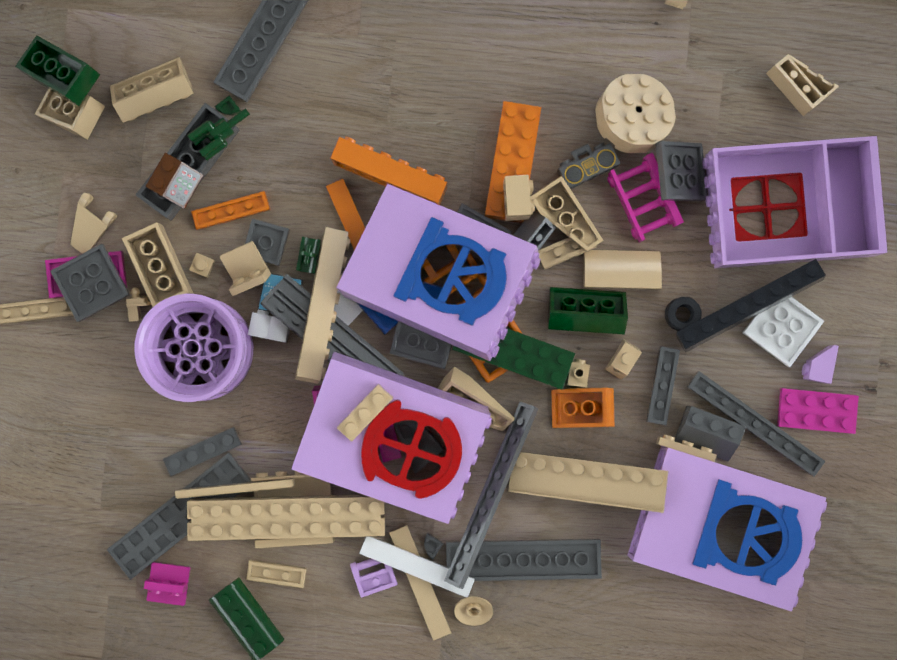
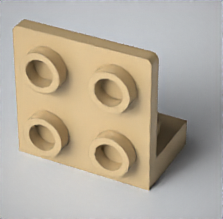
M253 241L220 256L221 261L233 280V285L229 289L232 296L266 282L271 275Z

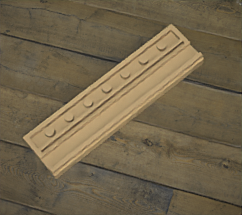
M520 452L510 476L508 492L664 513L669 471Z

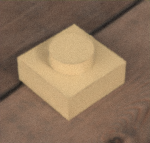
M196 253L189 270L208 278L215 260Z

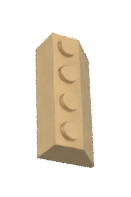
M180 57L110 86L112 105L123 123L133 121L138 116L152 113L155 109L169 106L174 101L186 99L191 94H194Z

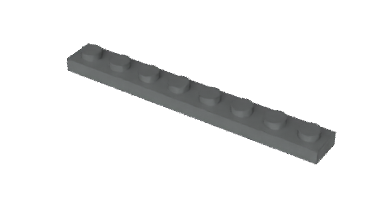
M700 371L696 373L687 386L735 422L746 426L749 432L811 476L815 477L825 463V460Z

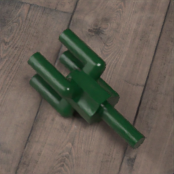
M245 108L227 122L223 117L214 124L208 120L187 136L195 145L209 137L212 142L199 150L201 155L208 161L227 147L226 139L234 134L231 128L249 116L250 113Z

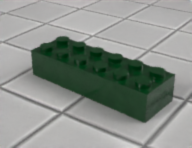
M508 329L504 340L500 339L498 344L499 351L495 358H491V361L454 345L452 348L454 351L561 390L576 354Z

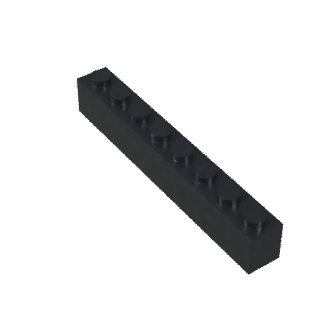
M814 259L676 332V337L686 353L823 281L826 274L817 259Z

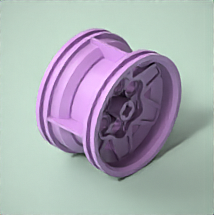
M180 294L159 302L143 318L135 338V359L142 377L159 394L182 402L213 400L230 393L247 375L253 359V339L251 335H248L249 327L246 321L231 306L203 295ZM191 313H205L198 322H195L189 315ZM171 326L174 337L163 340L168 328ZM207 326L209 333L203 337L200 332L201 328ZM223 326L225 327L229 336L221 335V330ZM187 327L189 335L184 338L181 335V330ZM214 342L219 344V350L216 353H213L211 350V345ZM175 344H178L180 347V352L177 355L172 352ZM195 345L199 346L198 352L194 351L196 349ZM206 359L210 362L208 370L202 368V363ZM229 359L227 366L224 368L222 360ZM186 360L191 364L188 371H185L182 366ZM164 361L175 363L173 375L168 370ZM198 376H201L207 382L201 385H192Z

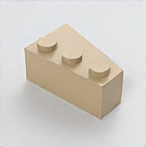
M789 54L766 73L802 116L810 112L839 87L837 84H831L823 79V75H817L808 69L807 65Z

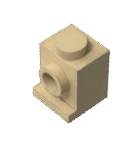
M575 359L572 362L567 375L566 385L587 388L590 365L586 364V360ZM578 369L583 372L580 377L576 375V370Z

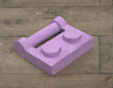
M368 559L359 563H351L350 567L360 597L362 598L398 585L393 568L384 564L385 568L360 576V570L380 564L381 562Z

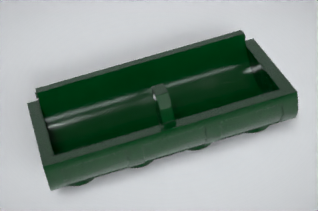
M239 577L208 599L252 660H260L285 640Z

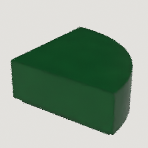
M230 95L214 106L220 113L225 115H236L241 112Z

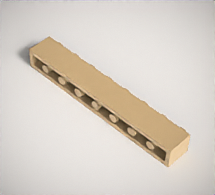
M326 227L323 232L295 380L318 384L325 377L326 368L323 367L324 360H328L330 349H327L328 341L331 342L333 330H330L331 323H335L337 314L334 311L335 304L338 305L340 293H337L338 289L336 287L342 277L341 269L346 266L347 257L344 256L345 250L349 249L350 239L347 238L348 232Z

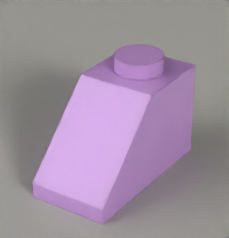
M827 346L806 360L802 367L803 379L831 384L839 346Z

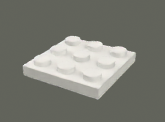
M790 297L754 316L742 333L784 365L791 367L824 320L793 297Z

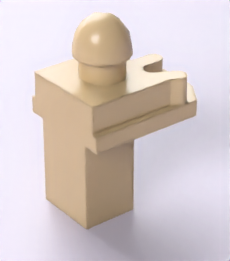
M134 287L130 293L132 297L126 299L129 322L141 320L140 306L152 305L148 296L140 297V290Z

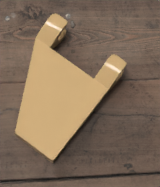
M83 193L78 201L70 244L82 254L95 246L107 228L117 218L114 212L108 211L103 220H101L85 207L93 200V196L89 193Z

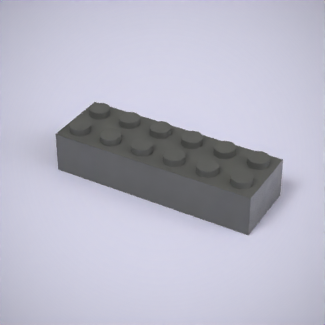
M204 103L167 154L203 174V180L226 148L207 161L199 150L212 142L209 137L195 145L187 135L208 120L214 124L222 117L226 122L228 119ZM236 125L231 128L234 134L226 139L228 145L240 131ZM151 174L136 193V196L165 218L172 221L182 207L145 187L152 176Z

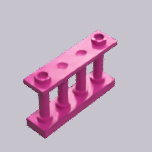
M653 152L645 155L642 164L618 175H616L614 169L608 173V183L611 188L614 187L631 224V234L634 240L637 239L640 243L645 240L643 234L668 223L672 224L673 228L684 223L675 201L661 200L658 163ZM644 171L646 173L649 172L650 182L624 193L620 182ZM651 189L657 190L659 194L658 199L632 210L628 199ZM659 206L665 208L667 212L665 217L642 227L639 226L636 219L637 216Z

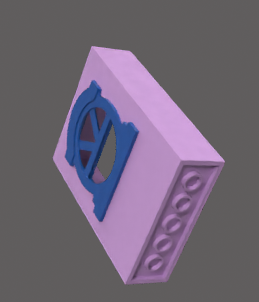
M387 184L336 288L345 298L491 361V358H495L499 351L498 344L500 339L504 340L508 329H506L508 322H512L515 317L516 311L514 309L516 305H520L523 300L524 294L522 292L525 286L528 287L531 283V273L533 269L536 270L541 259L539 258L537 246ZM449 244L462 245L463 247L436 300L426 291L422 284L421 268L425 259L431 251L440 246ZM471 250L476 252L484 262L480 266L463 267ZM486 273V284L476 298L472 297L458 278V276ZM453 286L456 287L466 301L464 304H446Z
M661 446L654 469L669 471L664 513L641 510L627 556L634 562L792 611L793 607H796L798 603L797 594L799 588L804 583L803 574L810 563L808 558L810 551L815 547V534L821 527V514L825 512L827 507L826 497ZM739 505H754L737 562L734 563L722 553L716 540L717 524L723 514L729 509ZM762 508L770 512L777 520L775 524L756 528ZM781 531V547L776 556L772 558L754 539V536ZM750 546L765 561L764 564L745 566Z

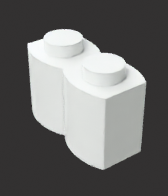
M258 310L257 313L252 312L248 335L287 343L290 329L276 317L269 316L268 311Z

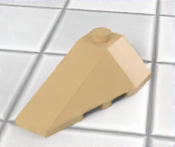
M562 176L530 196V199L534 200L535 207L541 215L545 216L553 225L586 251L604 241Z
M456 367L450 370L437 388L488 406L489 413H491L490 418H492L491 428L504 431L514 421V417L477 382Z

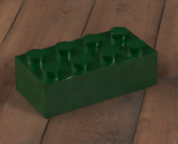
M37 35L15 66L29 78L77 106H80L100 76L86 62Z

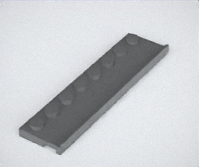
M286 274L260 304L303 340L311 294ZM336 316L335 323H331L330 330H333L332 340L327 343V349H330L327 360L329 363L333 353L337 352L403 376L404 373Z

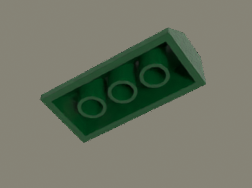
M550 287L548 306L549 330L625 335L628 321L626 292Z

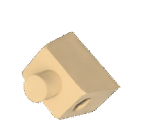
M623 339L604 370L620 380L629 374L642 353L641 350Z

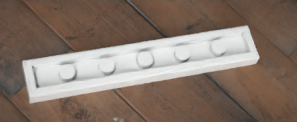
M366 536L359 553L466 598L475 580L468 576L464 588H457L444 581L449 568L372 536Z

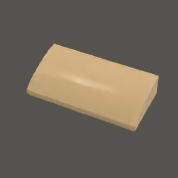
M587 251L584 253L583 288L662 289L661 253L659 251Z

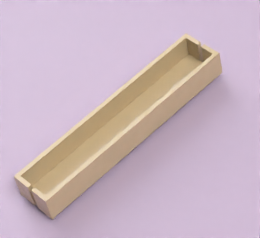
M363 494L191 498L187 501V519H191L187 523L188 541L385 536V515H382L385 514V502Z

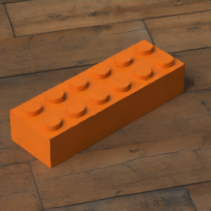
M503 101L485 210L487 218L506 221L503 189L505 176L529 175L530 180L542 107ZM514 220L510 222L522 223L523 220Z
M345 136V139L339 137L330 158L335 166L385 187L387 184H390L438 205L441 204L447 190V182L444 181V177L438 174H434V176L429 175L427 170L418 166L416 169L410 167V163L405 160L399 159L396 161L391 159L392 156L388 153L381 151L379 154L373 151L374 148L369 145L363 144V146H360L350 137Z

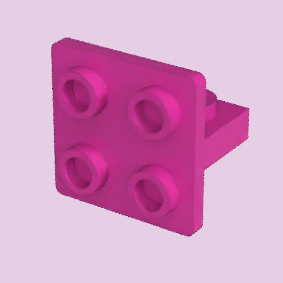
M153 562L151 564L150 578L144 582V589H148L147 601L184 606L186 604L191 568L188 566Z

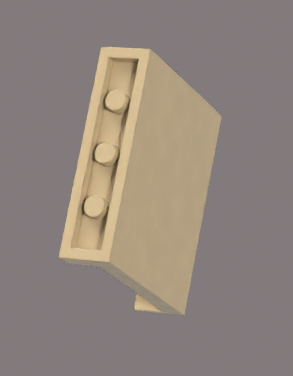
M287 471L275 472V475L268 476V472L256 473V477L251 478L253 482L295 478V485L293 487L254 491V497L332 495L331 483L295 471V474H287ZM335 537L256 539L255 548L333 543Z

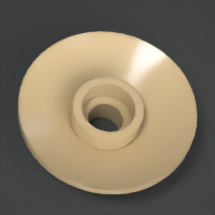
M467 597L455 605L454 614L463 624L477 626L488 622L492 618L493 607L483 598Z

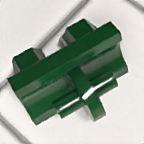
M302 237L296 271L316 273L321 240Z

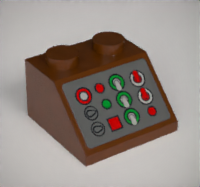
M165 152L145 187L185 209L204 175Z

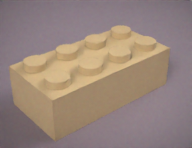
M156 222L122 238L152 307L175 295L194 294L162 224Z

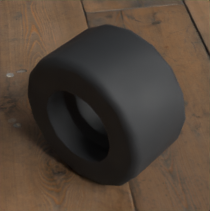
M690 297L674 299L665 309V320L676 331H680L701 320L702 316L700 305ZM679 307H686L690 311V317L685 322L679 321L676 317V311Z

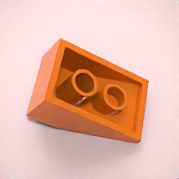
M614 388L551 390L552 428L615 427Z

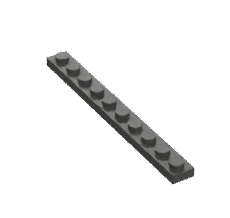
M523 402L518 404L513 416L514 421L508 428L444 580L457 588L463 589L537 414L538 408Z

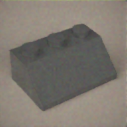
M686 406L674 441L681 444L682 440L694 443L693 447L700 449L701 446L713 449L712 453L716 454L717 458L729 462L740 445L746 426L693 406Z

